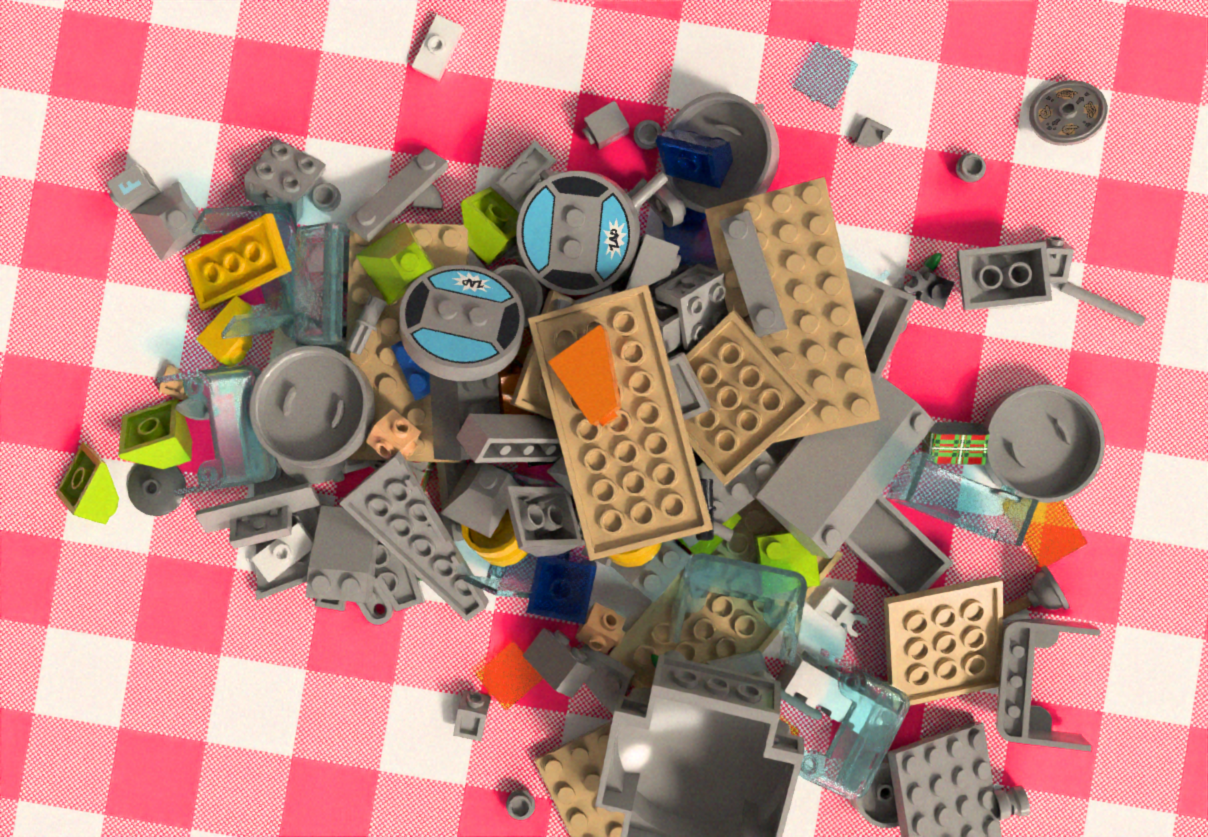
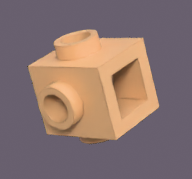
M392 409L374 425L366 443L387 460L399 450L403 457L408 459L418 447L415 442L421 431Z
M595 602L584 614L575 638L589 645L591 649L606 654L613 646L618 647L625 635V631L622 628L626 618L618 615L614 610Z

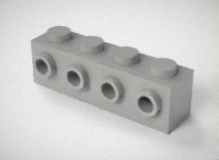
M469 414L456 437L474 463L556 462L563 455L554 421L539 415Z

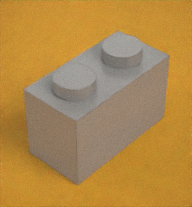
M543 628L522 656L555 691L573 698L594 669L586 662L588 657L577 647L572 648L569 645L571 640L559 630H556L554 633Z

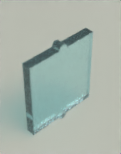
M816 42L792 88L810 97L812 102L816 100L834 110L859 64L841 55L839 50L833 51Z

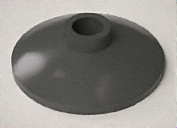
M139 464L130 474L127 485L128 496L134 507L146 515H167L176 510L182 503L186 493V481L183 473L177 466L160 469ZM152 482L157 487L155 493H151L149 490V485Z

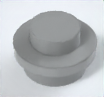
M644 120L635 127L634 140L640 148L651 150L656 148L662 141V128L657 122Z
M975 153L963 155L956 164L958 177L967 183L978 181L984 176L986 171L984 159Z
M321 183L312 192V202L322 212L334 211L341 203V193L331 183Z
M526 790L512 792L506 802L508 814L517 820L529 818L535 810L533 795Z

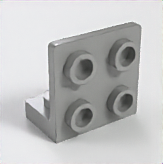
M274 140L244 175L245 199L297 224L303 215V198L326 170V164L279 140Z
M701 264L693 266L655 289L657 300L678 308L683 347L688 351L692 350L728 315L725 302L724 273Z

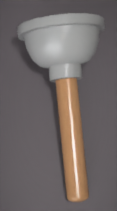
M1046 565L1041 567L1042 571L1033 577L1031 582L1032 589L1026 591L1025 596L1003 606V619L1030 606L1035 608L1042 605L1049 610L1060 608L1066 610L1070 608L1062 590Z

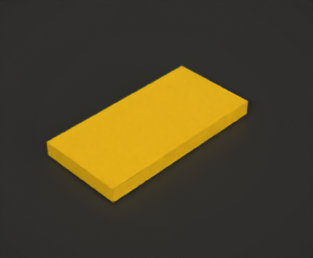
M264 214L183 256L201 311H209L232 300L235 296H240L292 271L273 214Z

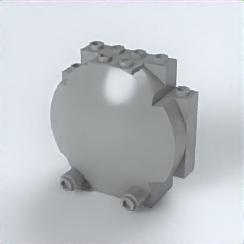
M676 650L667 651L664 655L659 654L652 688H634L628 696L618 695L595 806L610 812L625 813L621 837H783L804 757V737L792 735L789 724L779 719L781 682L774 680L770 673L762 670L749 675L688 661Z

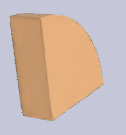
M167 364L158 392L185 400L190 397L189 382L180 369Z

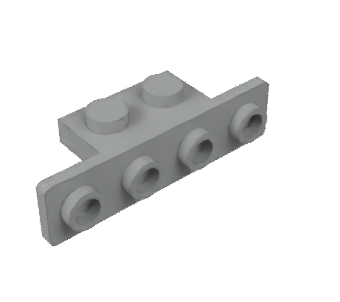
M306 483L197 510L195 517L206 533L230 528L229 543L233 549L292 535V512L319 506L320 500L312 485Z

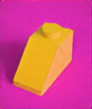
M235 296L196 340L219 362L232 368L246 357L247 351L252 347L253 307L238 296Z

